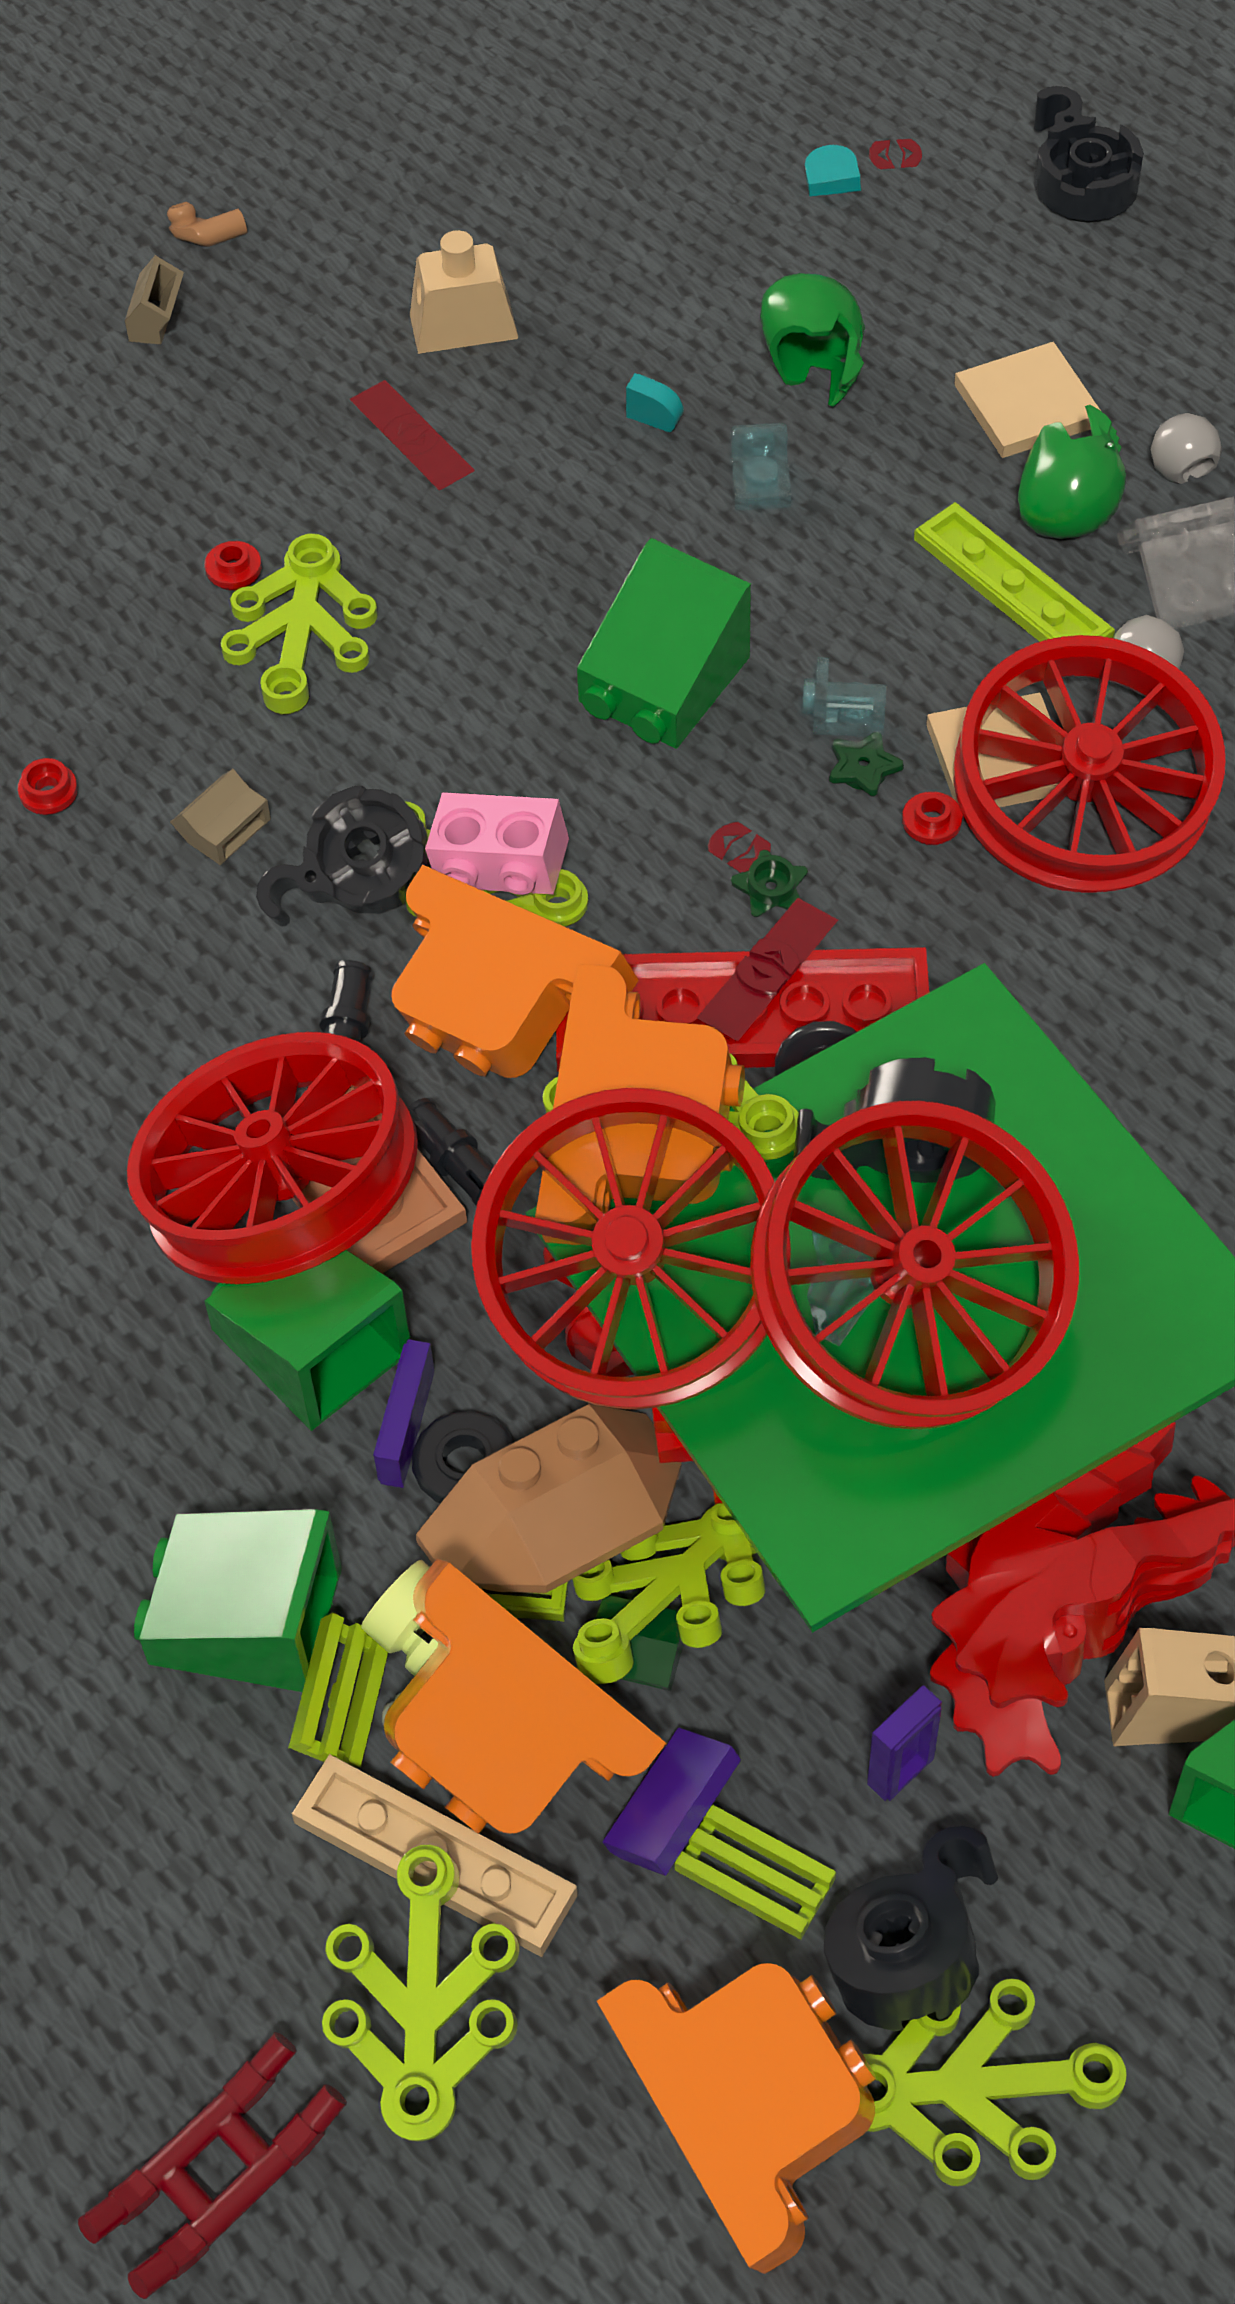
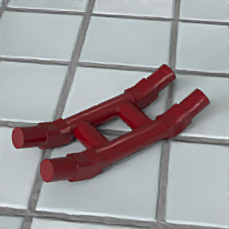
M274 2032L252 2060H247L237 2074L222 2087L223 2091L140 2170L136 2169L126 2180L108 2193V2197L79 2217L78 2225L80 2231L93 2244L98 2243L121 2224L126 2225L141 2214L160 2196L159 2193L161 2191L188 2218L189 2224L186 2223L171 2238L161 2244L157 2252L129 2272L128 2282L132 2290L140 2298L147 2299L171 2279L176 2280L195 2265L210 2250L209 2247L292 2166H297L326 2134L325 2130L347 2105V2101L341 2093L332 2086L324 2084L303 2111L297 2113L288 2125L272 2140L273 2143L271 2145L241 2116L242 2113L245 2115L275 2083V2077L297 2052L295 2046L280 2033ZM219 2136L247 2168L213 2200L185 2168Z

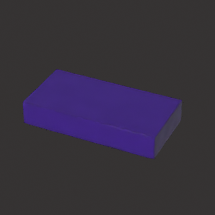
M408 1339L402 1348L373 1454L378 1481L383 1485L404 1488L412 1451L415 1447L435 1372L430 1343Z
M924 1685L872 1732L867 1785L884 1801L887 1799L891 1801L934 1760L942 1701Z
M678 1728L603 1840V1844L610 1853L620 1859L666 1876L740 1763V1757L731 1745Z

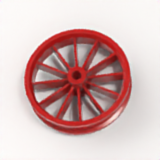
M1090 635L1062 636L1037 642L1016 651L995 666L981 681L967 707L962 731L956 746L953 764L954 787L961 812L976 838L990 854L1013 872L1042 886L1062 891L1080 893L1116 891L1148 882L1164 874L1184 859L1197 844L1221 792L1225 776V745L1217 717L1209 702L1199 688L1176 666L1161 656L1126 641ZM1062 677L1099 679L1092 723L1081 724ZM1043 681L1063 729L1016 692L1030 684ZM1108 682L1131 689L1145 697L1113 730L1100 724ZM1156 705L1168 714L1180 728L1122 744V740ZM997 707L1039 741L984 730L982 727ZM1191 748L1197 774L1145 764L1140 761ZM978 753L1038 766L984 780L980 770ZM1059 783L1018 825L1006 816L994 800ZM1138 787L1196 799L1195 805L1182 822ZM1066 796L1077 802L1068 850L1046 843L1029 834ZM1114 799L1164 838L1145 848L1135 850ZM1087 802H1095L1116 854L1093 855L1077 852Z
M296 1032L281 1034L232 1049L197 1068L174 1086L153 1108L135 1137L128 1159L127 1183L133 1202L145 1221L150 1224L151 1232L159 1248L176 1267L197 1278L217 1283L252 1284L267 1282L301 1273L332 1259L350 1248L378 1225L401 1197L410 1180L417 1157V1132L408 1108L398 1095L395 1080L390 1070L379 1055L368 1046L348 1037L331 1033ZM308 1087L294 1104L297 1088ZM349 1088H354V1090L345 1094ZM271 1096L269 1110H261L251 1114L246 1107ZM237 1111L243 1118L235 1130L217 1125ZM382 1113L381 1120L367 1122ZM193 1146L205 1149L204 1151L188 1153ZM362 1157L356 1166L341 1162V1160ZM310 1181L332 1187L311 1203L307 1201L302 1193ZM179 1188L166 1196L167 1190ZM295 1198L301 1208L273 1220L276 1201ZM249 1209L246 1227L233 1229ZM198 1218V1220L193 1224L192 1227L184 1226L185 1224Z
M620 1088L595 1092L570 1100L550 1110L521 1132L503 1152L484 1184L475 1212L471 1241L472 1266L482 1304L501 1337L522 1362L542 1380L576 1399L611 1408L645 1409L675 1404L695 1397L715 1387L737 1371L760 1347L767 1333L760 1319L754 1294L738 1322L729 1332H726L662 1270L664 1264L752 1284L750 1268L675 1251L666 1247L756 1222L764 1200L775 1183L764 1159L754 1145L735 1125L706 1105L688 1097L649 1088ZM633 1123L656 1124L658 1126L636 1206L625 1205L604 1128ZM672 1128L686 1131L716 1147L718 1150L652 1215L650 1208ZM593 1131L596 1133L616 1207L605 1214L547 1160L553 1153L569 1142ZM731 1161L748 1180L759 1201L744 1207L664 1229ZM540 1167L597 1223L594 1230L590 1231L513 1213L511 1210L528 1179ZM506 1226L593 1248L589 1252L503 1276L502 1250ZM789 1227L787 1233L786 1247L788 1269H790L791 1267V1241ZM600 1267L532 1337L525 1332L511 1307L508 1293ZM616 1277L591 1371L587 1372L575 1368L546 1352L544 1349ZM655 1278L720 1339L717 1344L696 1359L671 1370L647 1287V1283ZM637 1285L661 1373L639 1377L605 1376L629 1286Z
M896 1101L878 1104L845 1116L824 1129L792 1160L769 1190L757 1218L751 1245L750 1270L756 1307L773 1347L786 1366L806 1387L831 1406L858 1419L891 1428L929 1429L952 1425L986 1411L1026 1385L1042 1370L1062 1342L1071 1322L1077 1300L1079 1285L1077 1240L1065 1202L1049 1174L1026 1147L996 1124L969 1111L941 1103ZM903 1138L925 1140L950 1148L921 1226L918 1225ZM870 1140H883L896 1221L842 1154V1150ZM964 1155L989 1172L1004 1187L1005 1191L949 1234H945L937 1226ZM820 1164L823 1165L877 1236L797 1201L802 1187L811 1173ZM1009 1196L1012 1197L1019 1207L1034 1241L1032 1245L955 1252L952 1240ZM789 1221L872 1257L871 1261L788 1269L786 1247ZM1038 1260L1039 1297L1037 1307L952 1269ZM870 1277L875 1290L815 1336L798 1308L791 1285ZM953 1294L1031 1328L1025 1342L1009 1365ZM878 1297H881L891 1304L866 1375L862 1378L842 1365L820 1342ZM933 1307L991 1381L964 1392L948 1395ZM907 1308H912L927 1396L905 1394L878 1386Z

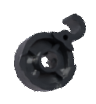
M1052 86L1040 90L1037 93L1034 129L1036 131H1043L1049 127L1052 128L1048 131L1047 140L1038 150L1035 187L1039 199L1051 211L1069 219L1082 221L1110 219L1126 211L1136 200L1140 184L1144 152L1139 138L1121 124L1119 132L1108 127L1095 126L1096 117L1082 116V98L1076 91L1068 87Z
M352 786L334 793L314 811L311 817L313 823L307 834L306 847H303L302 864L299 866L280 864L270 868L262 875L257 885L256 898L263 912L277 925L282 927L290 923V917L281 908V898L286 891L292 888H300L316 903L331 901L356 913L380 914L402 906L406 902L408 886L421 866L425 865L430 868V862L425 850L428 836L424 824L404 800L392 792L390 794L381 789H365L364 786ZM369 839L374 845L380 844V849L377 850L378 854L372 860L365 861L361 859L355 861V856L362 853L357 846L363 840Z
M932 1058L897 1059L877 1066L870 1071L869 1083L861 1090L858 1089L854 1100L845 1104L843 1117L861 1109L883 1103L926 1101L958 1107L994 1123L996 1101L991 1086L970 1069L966 1070V1076L963 1079L951 1073L934 1071L935 1059ZM801 1109L799 1111L793 1159L816 1136L830 1126L818 1122L814 1117V1112L810 1109ZM903 1138L911 1181L919 1183L937 1182L950 1148L925 1140ZM882 1139L859 1143L841 1151L855 1170L860 1166H868L888 1175ZM963 1155L954 1180L972 1175L981 1166ZM822 1164L810 1175L814 1178L833 1179Z
M956 1826L936 1833L927 1841L923 1850L922 1862L924 1868L920 1873L880 1877L856 1888L835 1907L824 1929V1954L846 2009L865 2024L891 2031L904 2030L901 2023L902 2020L919 2019L935 2011L939 2021L949 2016L969 1997L979 1976V1963L976 1957L975 1936L957 1879L972 1876L979 1878L987 1885H992L998 1880L987 1838L977 1829Z

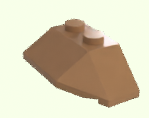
M588 1404L472 1464L417 1532L416 1541L432 1564L436 1559L451 1563L481 1589L497 1592L547 1593L662 1531L673 1499L676 1483L682 1470V1462L659 1463L654 1424L646 1414Z

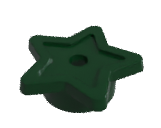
M879 732L870 734L860 742L835 739L833 741L832 749L839 762L830 773L829 781L831 783H846L852 788L864 790L870 796H875L878 793L880 784L887 775L904 769L903 760L884 751L882 735ZM861 760H866L869 762V764L867 766H862L859 764V762Z
M761 850L757 860L750 866L749 871L733 875L731 883L733 887L750 896L751 915L759 917L775 906L789 909L794 901L800 898L796 888L807 875L808 869L805 866H793L787 859L772 855L768 850ZM773 882L777 887L775 889H768L766 884Z

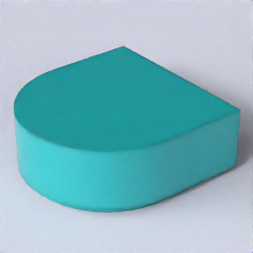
M826 145L813 150L807 156L805 173L809 196L861 191L857 158L847 147Z
M634 373L626 387V417L666 432H671L684 412L679 396L668 386L641 374Z

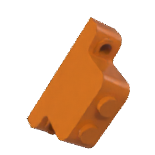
M425 865L421 866L408 886L406 901L417 917L412 927L424 939L394 984L391 995L392 1002L409 1024L405 1035L410 1041L430 1053H437L440 1047L453 1053L454 1059L459 1064L479 1076L485 1077L488 1071H491L502 1077L515 1078L527 1073L533 1067L569 1011L577 963L605 965L614 968L623 977L628 992H632L639 981L621 951Z
M577 963L553 1109L570 1100L604 1090L649 1088L688 1097L706 1105L728 1120L730 1106L740 1107L742 1104L745 1068L742 1065H732L724 1036L717 1029L707 1025L639 1019L640 995L638 992H628L625 981L617 970L605 965ZM633 1123L604 1128L623 1198L638 1199L658 1126L656 1124ZM672 1128L653 1200L666 1202L718 1149L695 1135ZM595 1131L569 1142L547 1159L603 1214L610 1210L613 1196ZM731 1161L723 1171H731L733 1162ZM545 1171L542 1172L535 1218L593 1231L597 1221ZM720 1173L689 1204L700 1203L711 1197L718 1187ZM542 1235L547 1243L580 1245L579 1243Z
M436 1559L417 1583L413 1594V1603L417 1616L413 1621L438 1642V1647L390 1706L385 1715L384 1732L386 1738L399 1751L390 1763L423 1790L432 1779L453 1795L445 1808L477 1834L482 1831L487 1823L503 1833L510 1834L521 1832L530 1827L581 1762L609 1782L615 1774L634 1776L642 1773L667 1744L451 1563Z
M764 1963L752 1967L690 2010H688L680 1995L669 1982L658 1989L642 1980H630L598 1999V2005L748 2267L766 2274L795 2256L804 2241V2221L808 2219V2215L792 2187L794 2182L865 2134L872 2125L875 2116L874 2099L867 2085L876 2080V2076L852 2039L843 2045L840 2044L827 2022L828 2019L837 2014L836 2010L818 1981L811 1975L800 1982L781 1966Z

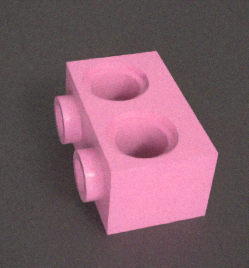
M442 793L425 850L432 869L477 889L504 891L518 895L528 893L554 895L569 836L559 799Z

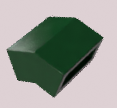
M611 1595L603 1598L595 1619L604 1618L611 1620L632 1600ZM665 1608L630 1640L634 1662L629 1673L621 1678V1680L668 1691L672 1690L684 1646L680 1638L676 1619L678 1611Z

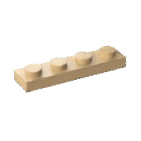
M330 1754L292 1812L294 1823L299 1827L396 1879L398 1865L402 1857L412 1848L420 1845H434L443 1849L454 1860L459 1870L457 1891L444 1905L483 1926L488 1924L505 1926L515 1935L521 1947L540 1957L544 1955L578 1896L575 1884L496 1842L477 1834L464 1825ZM431 1861L420 1863L413 1873L414 1883L417 1886L430 1885L437 1876L436 1864Z

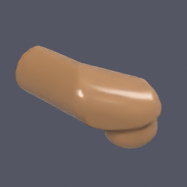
M188 202L173 205L167 211L168 219L172 224L169 230L176 239L210 247L247 234L246 223L239 209L209 219L196 218L195 207Z

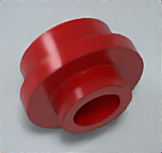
M228 541L215 546L207 554L204 564L206 575L214 585L232 591L251 585L257 579L262 569L261 557L257 549L241 541Z
M42 758L28 764L23 770L18 783V794L23 806L33 813L42 815L54 814L66 809L73 803L78 792L77 781L73 772L62 762L52 758ZM46 786H55L52 789L41 791Z
M923 792L915 795L906 803L903 809L902 823L908 835L916 841L926 845H939L953 839L959 833L963 814L959 804L952 797L940 792ZM936 812L941 814V816L929 817L924 813Z

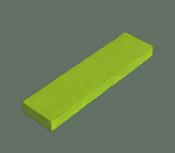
M956 502L914 530V540L1039 642L1075 635L1114 638L1115 629Z

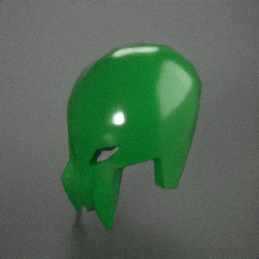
M798 273L778 279L763 294L760 311L764 338L773 363L783 382L790 386L804 383L810 367L831 371L828 405L833 407L848 393L864 365L859 350L864 336L865 325L857 300L847 287L833 278L819 274Z
M1092 405L1085 406L1092 436L1071 439L1061 422L1045 425L1041 429L1029 453L1022 472L1018 503L1021 519L1029 528L1041 536L1066 539L1091 534L1107 524L1118 510L1126 486L1125 466L1119 454L1121 450V445L1118 443L1120 438L1116 435L1117 430L1112 426V422L1107 415Z

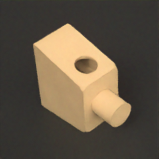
M451 231L441 238V250L422 253L417 257L410 318L418 354L518 339L510 299L493 246L489 244L473 245V238L467 232Z
M1139 1628L1104 1680L1113 1746L1206 1741L1235 1720V1636Z

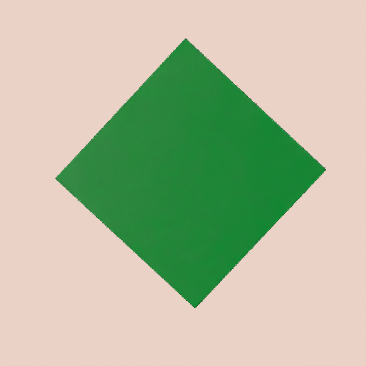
M985 963L753 1089L758 1095L772 1094L786 1099L798 1112L801 1109H810L814 1112V1117L818 1122L832 1125L843 1118L845 1104L854 1100L858 1089L861 1090L869 1083L870 1071L877 1066L897 1059L926 1057L935 1059L934 1071L951 1073L965 1079L967 1069L976 1072L991 1086L996 1101L994 1124L1017 1139L1040 1162L1060 1192L1072 1220L1079 1255L1078 1293L1071 1322L1054 1355L1026 1385L986 1411L952 1425L929 1429H902L877 1425L850 1416L831 1406L815 1395L793 1374L773 1347L768 1335L747 1362L715 1387L690 1399L657 1407L812 1633L1235 1387V1256ZM730 1106V1111L735 1112L732 1106ZM794 1150L783 1157L764 1160L774 1182L792 1162ZM734 1165L731 1171L720 1173L718 1187L711 1197L700 1203L688 1204L664 1229L744 1207L759 1201L748 1180L740 1169ZM868 1166L858 1167L857 1173L896 1221L889 1176ZM983 1167L979 1168L972 1175L954 1180L937 1228L945 1234H949L1005 1191L1004 1187ZM809 1176L798 1195L797 1201L877 1236L834 1179L826 1180ZM911 1181L919 1226L923 1222L937 1182L919 1183ZM1009 1196L952 1240L955 1252L1032 1245L1034 1241L1019 1207L1012 1197ZM623 1198L625 1205L636 1206L637 1199ZM614 1199L611 1200L610 1210L616 1208ZM653 1200L650 1213L653 1215L665 1201ZM537 1206L525 1212L526 1216L535 1217ZM789 1221L791 1241L790 1269L871 1261L872 1257ZM756 1222L666 1248L750 1268L751 1245ZM537 1234L555 1261L593 1250L591 1246L583 1244L547 1243L541 1234ZM1038 1260L952 1269L1037 1307L1039 1297ZM664 1264L662 1269L726 1332H729L738 1322L753 1296L752 1284L668 1264ZM600 1267L566 1277L577 1291ZM616 1277L587 1305L602 1328ZM870 1277L791 1285L798 1308L815 1336L875 1290ZM656 1278L647 1283L670 1370L696 1359L720 1341ZM630 1285L613 1345L635 1377L661 1372L637 1285ZM953 1294L1009 1365L1025 1342L1031 1328ZM878 1297L820 1343L842 1365L864 1378L891 1304ZM933 1307L948 1395L964 1392L991 1381ZM907 1308L878 1386L905 1394L927 1396L912 1308Z

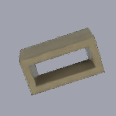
M156 255L140 272L125 318L129 342L162 344L168 321L172 314L184 272ZM148 300L161 301L160 306L157 307Z
M231 769L212 783L174 817L170 823L187 843L221 865L270 821L271 817L268 800L249 788L236 771Z

